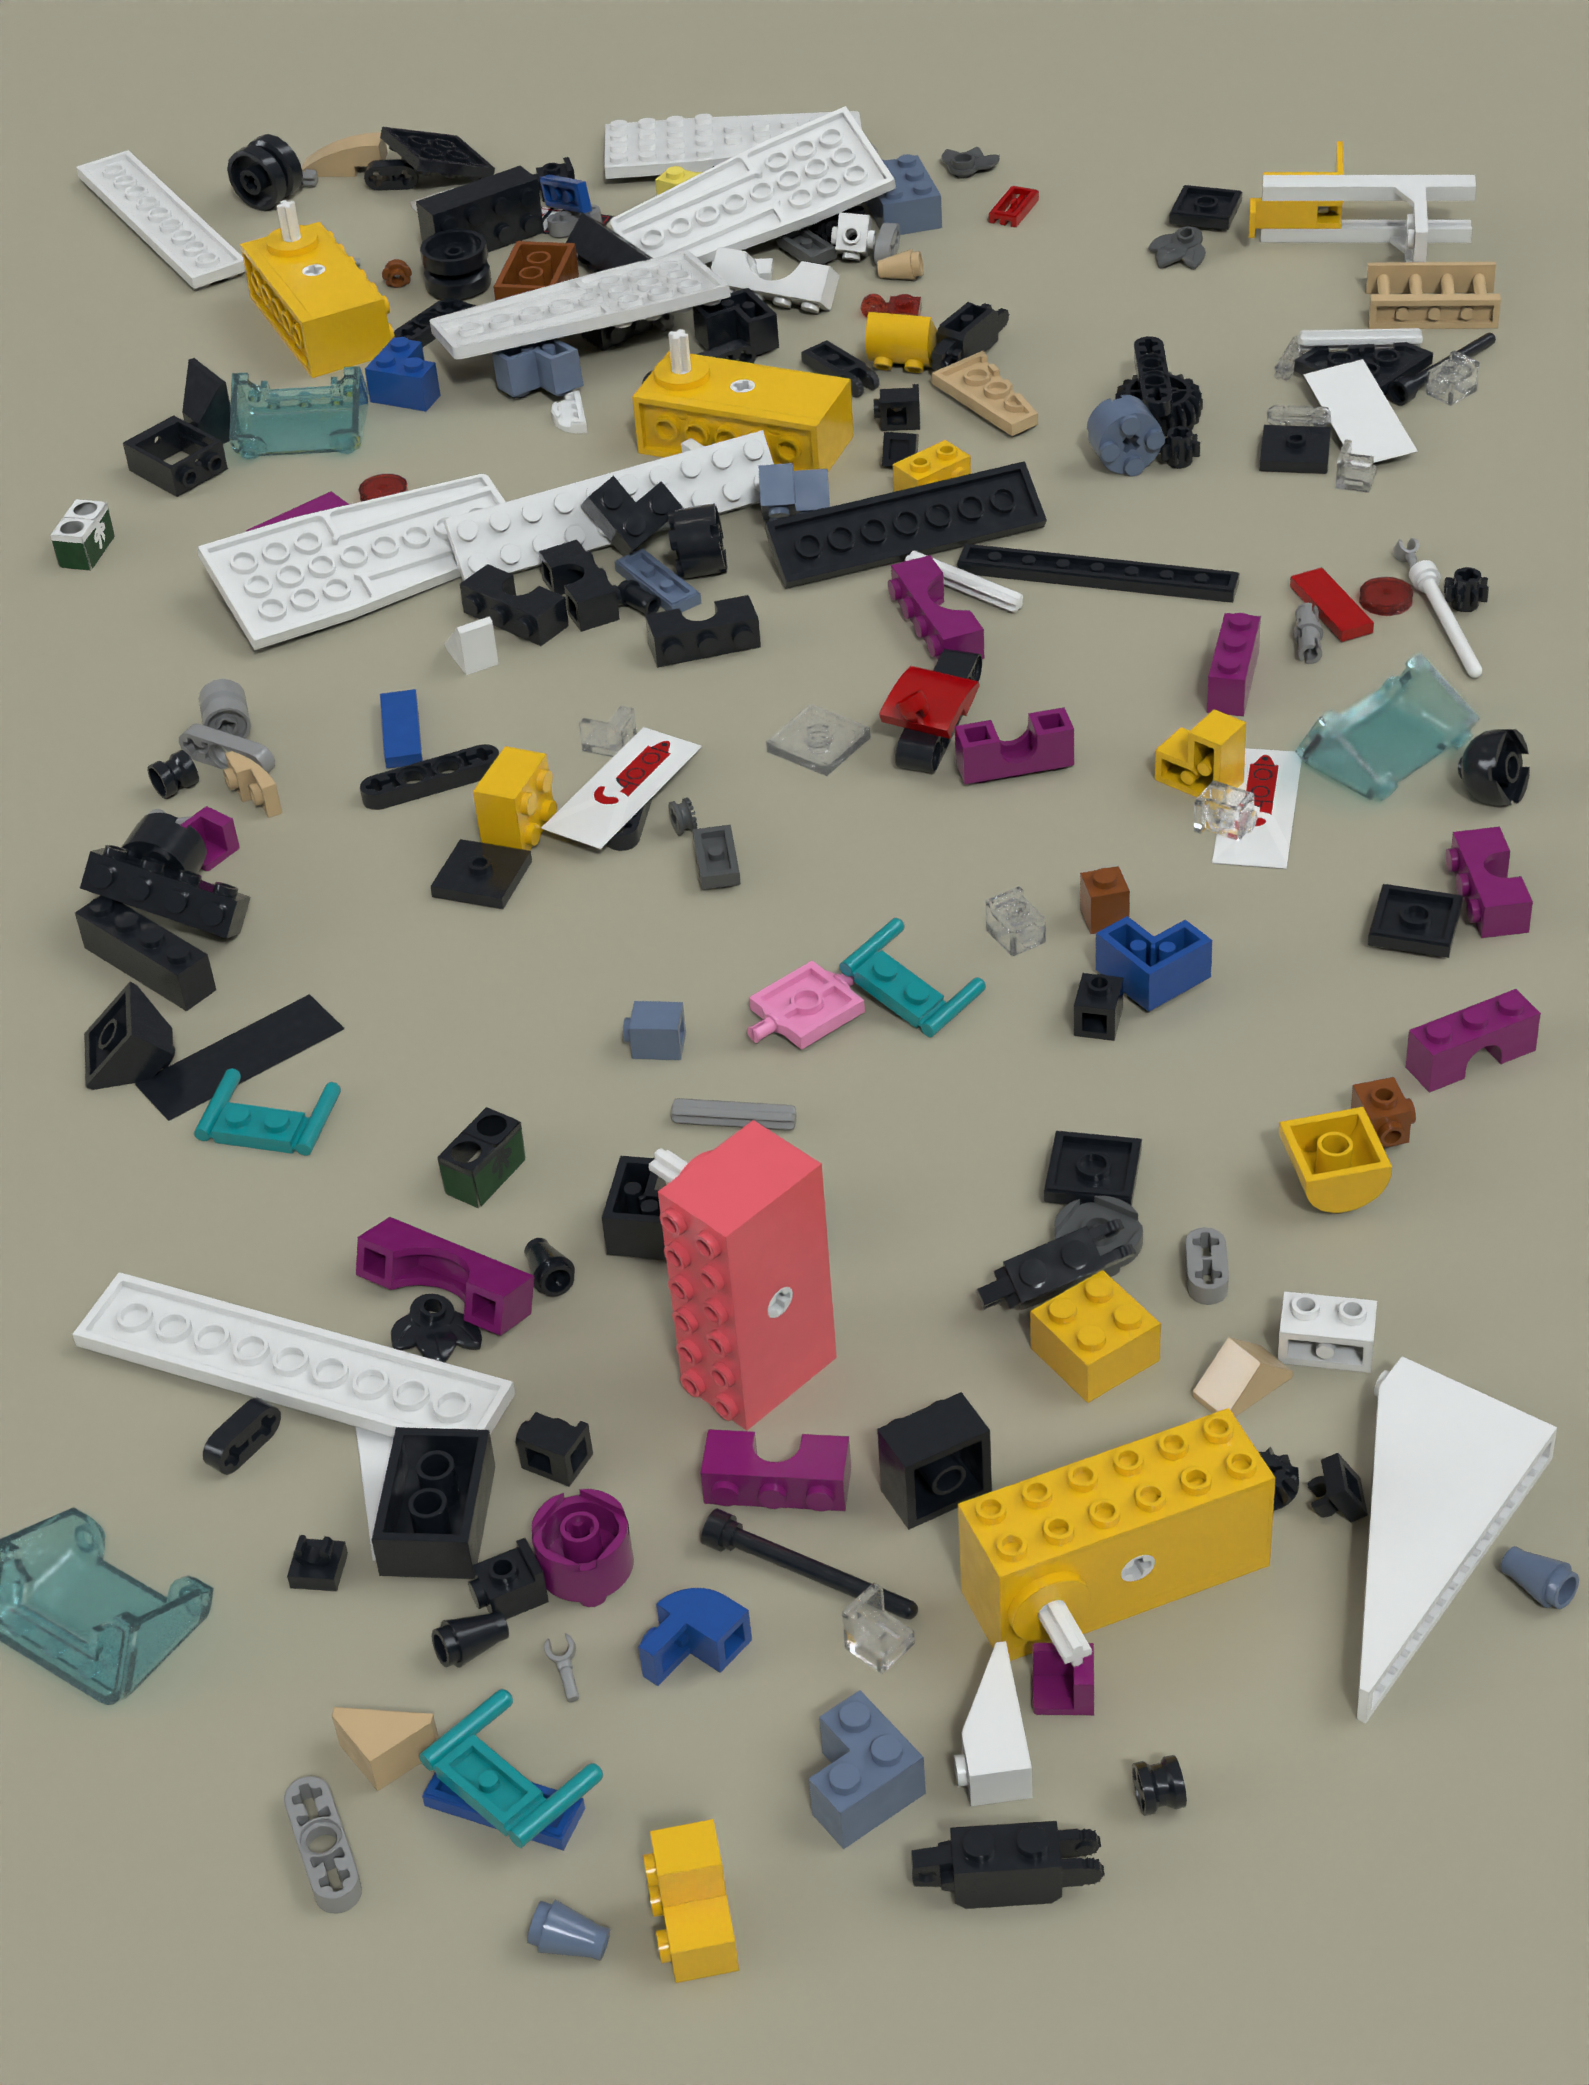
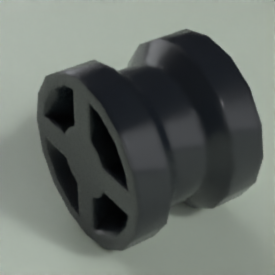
M1175 1755L1164 1756L1161 1762L1149 1765L1144 1761L1132 1764L1134 1789L1140 1810L1144 1816L1155 1814L1158 1807L1169 1805L1174 1809L1186 1807L1185 1783Z

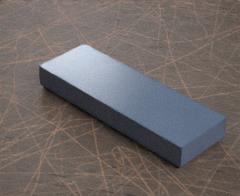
M643 548L615 561L616 572L628 581H637L641 588L660 597V607L665 611L680 608L682 613L702 604L701 593Z

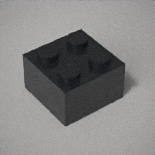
M962 1392L944 1400L935 1401L924 1409L903 1418L894 1419L887 1425L877 1429L881 1492L908 1530L958 1508V1503L992 1492L990 1429Z

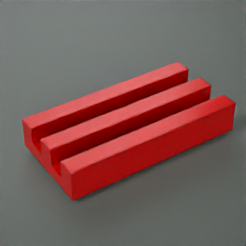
M1011 186L989 212V223L995 224L1000 219V225L1006 226L1011 221V227L1017 228L1039 201V191Z

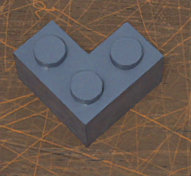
M557 338L492 352L498 389L512 397H524L531 390L539 387L556 396H564L569 392H573V389L584 386L578 349Z
M793 463L758 465L763 520L772 521L798 513L830 507L828 469L794 471Z
M861 1690L819 1717L822 1753L831 1764L809 1778L812 1815L843 1849L926 1794L924 1757Z

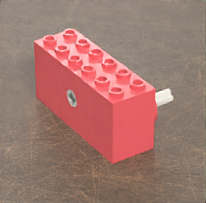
M752 1120L714 1150L699 1154L689 1163L671 1151H665L662 1148L654 1153L655 1159L649 1163V1170L668 1182L666 1186L658 1191L660 1222L662 1224L665 1245L664 1254L669 1276L668 1287L671 1292L673 1308L672 1318L675 1324L677 1339L676 1350L679 1355L681 1384L691 1396L702 1398L713 1406L723 1419L734 1421L746 1431L837 1358L822 1163L755 1120Z

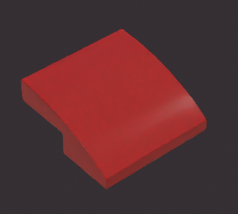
M910 666L898 679L879 713L881 722L950 739L960 715L967 716L980 684L978 681ZM922 690L927 698L929 711L925 717L919 711L916 712L918 722H910L900 714L896 703L911 693Z

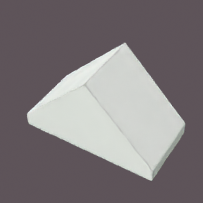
M490 616L457 627L445 642L446 650L466 675L499 664L493 623Z

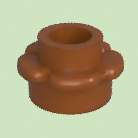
M394 259L389 261L382 271V278L386 280L388 286L398 288L409 284L411 281L412 271L402 260Z

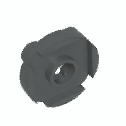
M1094 1196V1202L1080 1205V1199L1063 1207L1055 1219L1054 1235L1055 1239L1085 1226L1090 1230L1109 1221L1121 1219L1124 1228L1117 1235L1095 1242L1100 1256L1111 1252L1121 1245L1132 1244L1136 1252L1132 1257L1104 1270L1112 1277L1120 1272V1267L1131 1263L1140 1253L1143 1246V1226L1138 1221V1213L1130 1204L1110 1196Z

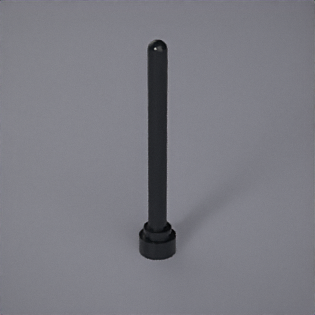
M1486 333L1413 377L1400 376L1393 380L1387 387L1389 399L1398 406L1410 402L1415 398L1420 387L1493 345L1496 341L1495 335L1493 333Z
M716 1508L705 1522L701 1535L703 1545L720 1552L725 1549L732 1551L736 1547L904 1619H913L918 1613V1606L913 1600L743 1530V1525L737 1522L736 1516Z

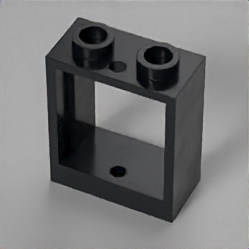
M174 415L123 442L129 471L176 497L228 469L222 441ZM180 451L189 454L188 457L173 465L163 461Z

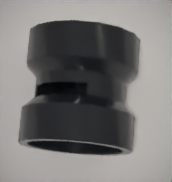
M184 750L171 754L166 762L157 761L149 765L147 769L153 787L164 799L176 794L178 787L184 786L189 788L199 782L196 766Z

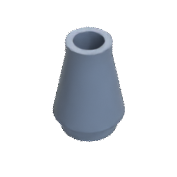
M1517 1546L1511 1547L1501 1562L1502 1573L1515 1580L1545 1608L1554 1606L1557 1609H1562L1572 1601L1577 1592L1579 1576L1572 1571L1571 1565L1567 1562L1527 1552Z
M554 1900L552 1904L540 1901L530 1925L527 1943L538 1946V1953L589 1957L601 1961L608 1945L611 1929L598 1925L557 1900Z

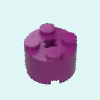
M579 1489L580 1495L566 1498L564 1493H561L546 1501L538 1509L532 1520L534 1554L544 1572L546 1589L550 1593L567 1601L580 1602L586 1607H596L601 1605L607 1596L617 1591L627 1581L633 1569L634 1557L628 1520L621 1503L608 1493L595 1489Z

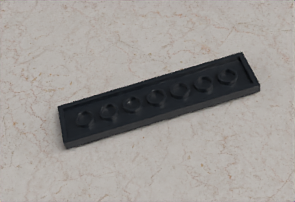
M1023 461L768 521L765 523L764 529L784 587L787 589L904 561L906 556L910 555L912 551L929 555L962 547L965 544H975L1045 527L1047 519L1027 465Z

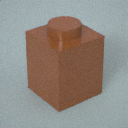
M1119 866L1080 873V910L1090 934H1096L1126 916L1130 917V890Z

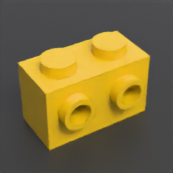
M943 440L893 464L894 492L971 474V456L950 442Z

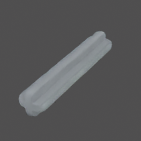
M677 1098L672 1105V1120L679 1124L744 1127L752 1120H755L767 1129L792 1130L795 1127L797 1117L795 1106L785 1104Z

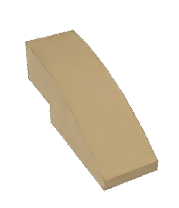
M381 132L349 136L332 142L306 158L302 170L303 172H305V169L316 170L318 177H356L361 166H368L370 162L375 160H385L388 154L387 144L380 138Z

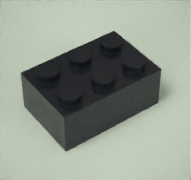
M396 1427L371 1539L379 1576L475 1579L472 1565L477 1564L496 1467L489 1430Z

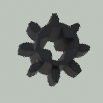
M1184 426L1170 428L1167 432L1165 443L1159 451L1161 460L1167 461V464L1172 468L1181 469L1190 466L1192 457H1200L1201 442L1198 441V435L1193 434L1191 429Z
M1463 567L1457 569L1454 573V578H1445V600L1447 603L1451 602L1453 609L1459 612H1472L1476 610L1479 602L1488 601V578L1481 577V572L1475 568Z

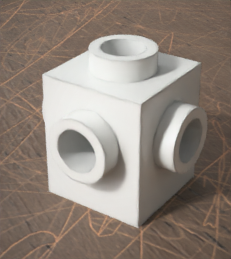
M839 212L838 227L833 226L831 245H836L835 250L838 254H842V259L859 261L860 256L868 257L869 249H874L876 231L871 230L872 219L870 215ZM852 235H857L855 240H849Z

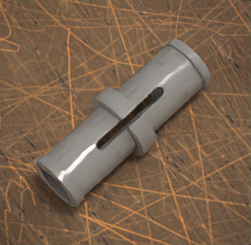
M1303 603L1295 611L1297 626L1294 628V638L1299 644V659L1303 661L1305 658L1306 664H1313L1322 657L1320 640L1323 638V628L1318 620L1319 610L1317 606L1313 607L1312 612V603Z

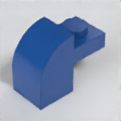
M688 1588L667 1595L656 1604L659 1626L651 1628L644 1635L638 1646L642 1674L644 1678L659 1686L689 1654H692L721 1673L752 1641L749 1610L726 1595L706 1588Z

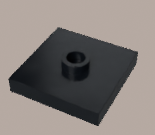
M1184 185L1169 214V223L1229 230L1242 202V191Z
M1264 425L1259 471L1326 474L1328 472L1331 427Z
M460 839L430 886L432 897L504 909L532 863L531 851Z
M1383 884L1368 935V945L1449 958L1462 909L1463 896Z
M1056 1131L1044 1188V1202L1069 1204L1080 1199V1205L1094 1202V1196H1110L1132 1206L1142 1151V1139Z

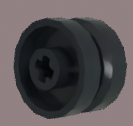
M270 134L261 135L251 141L248 146L236 151L228 160L227 171L229 181L235 193L253 209L269 210L279 204L282 199L296 192L301 186L303 173L298 157L292 148L278 136Z
M451 229L431 235L422 242L420 253L422 264L425 268V286L429 294L440 299L454 298L461 300L483 293L490 286L492 278L490 265L487 262V242L483 235L467 229Z

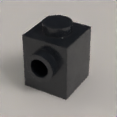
M1082 973L1074 1003V1036L1115 1041L1123 1010V977Z

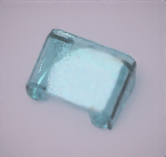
M360 366L344 367L343 378L338 380V377H331V386L270 389L268 381H261L260 386L249 381L248 373H232L229 441L232 449L246 459H253L257 456L331 452L349 454L359 449L362 444L368 411V390Z
M1419 652L1407 660L1405 663L1407 667L1400 676L1394 677L1392 675L1379 690L1344 713H1334L1333 710H1330L1319 717L1297 747L1295 753L1308 766L1369 800L1378 797L1383 801L1399 787L1398 783L1452 746L1458 750L1469 742L1474 736L1471 729L1480 720V717Z
M73 1507L0 1539V1641L98 1702L112 1705L129 1697L208 1617L211 1610L214 1588L195 1577L184 1576L175 1580L170 1585L168 1596L165 1597L104 1561L105 1534L102 1527L93 1518Z

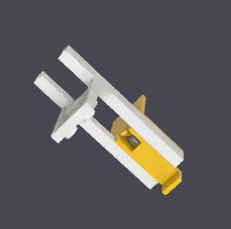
M1337 141L1335 172H1263L1262 198H1250L1249 238H1255V229H1261V242L1391 243L1404 253L1405 262H1426L1428 243H1471V220H1428L1427 201H1475V175H1344L1343 141ZM1343 201H1406L1412 206V214H1407V220H1341Z

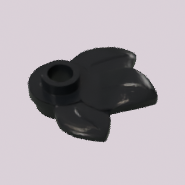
M424 1294L412 1302L409 1314L395 1322L391 1330V1342L394 1349L405 1350L416 1346L423 1357L446 1363L456 1345L469 1350H479L481 1348L482 1335L478 1326L464 1321V1314L455 1311L454 1306L447 1298L439 1294Z

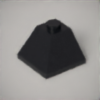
M189 359L182 409L184 421L216 437L223 444L236 439L237 434L226 382L197 359Z
M129 982L84 1033L85 1087L97 1090L151 1080L161 1068H167L174 1058L175 1047L173 1046L172 1027L141 989L132 982Z

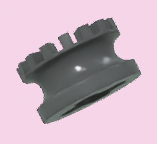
M688 797L683 798L680 804H677L675 801L669 802V815L677 835L683 834L685 829H690V831L697 829V818L695 816L692 817V815H695V811L691 812L694 807Z

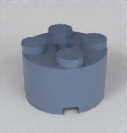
M1120 395L1122 398L1113 401L1109 398L1101 402L1093 410L1087 421L1089 444L1109 470L1119 474L1137 476L1156 458L1165 443V436L1157 420L1139 398L1132 395Z

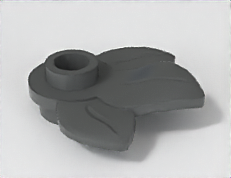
M975 147L962 153L946 149L942 153L941 158L948 165L950 173L958 178H968L977 170L988 169L997 165L1000 155L984 156L981 149Z
M1191 226L1182 227L1172 234L1161 235L1155 238L1148 247L1150 251L1157 252V263L1160 269L1182 259L1186 266L1194 270L1202 263L1206 254L1205 248L1201 244L1203 241L1202 232L1198 228Z

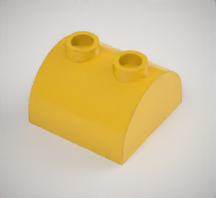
M868 312L865 335L868 360L874 362L873 366L876 369L885 371L892 370L893 364H904V369L911 373H922L924 366L932 367L931 352L937 345V329L931 317Z
M1364 1107L1279 1122L1281 1141L1309 1202L1315 1208L1330 1213L1352 1211L1376 1199L1387 1187L1392 1174V1165Z

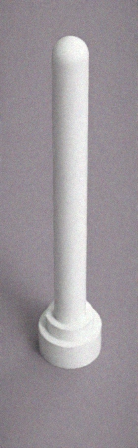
M1429 560L1417 562L1409 571V579L1417 591L1426 593L1468 675L1472 678L1480 677L1482 667L1438 587L1441 576L1436 565Z

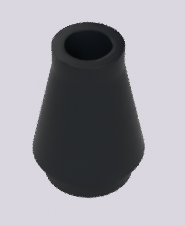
M534 1238L529 1241L524 1253L529 1262L531 1275H534L535 1288L549 1296H559L566 1293L574 1283L575 1268L573 1263L553 1248L546 1239Z
M500 1611L485 1615L443 1620L439 1628L432 1630V1644L437 1658L444 1667L455 1665L460 1668L498 1642L508 1639L509 1628L505 1617Z

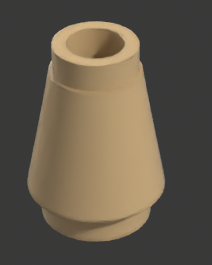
M913 249L878 260L877 262L880 279L916 280L917 276L924 275L922 254L920 251L914 252Z

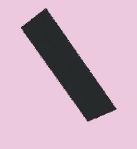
M308 994L159 1071L151 1080L139 1081L135 1085L161 1114L170 1121L212 1099L228 1069L233 1068L240 1072L241 1079L238 1083L239 1085L345 1028Z

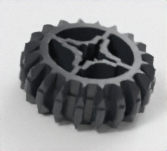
M1169 372L1172 389V412L1165 417L1155 418L1161 426L1164 436H1167L1170 428L1176 426H1184L1192 430L1194 425L1199 423L1201 410H1203V399L1201 398L1202 393L1200 392L1199 385L1194 384L1193 379H1184L1182 374L1175 376L1172 375V372ZM1133 375L1132 380H1124L1123 385L1117 387L1115 399L1122 398L1120 395H1132L1140 399L1136 375Z

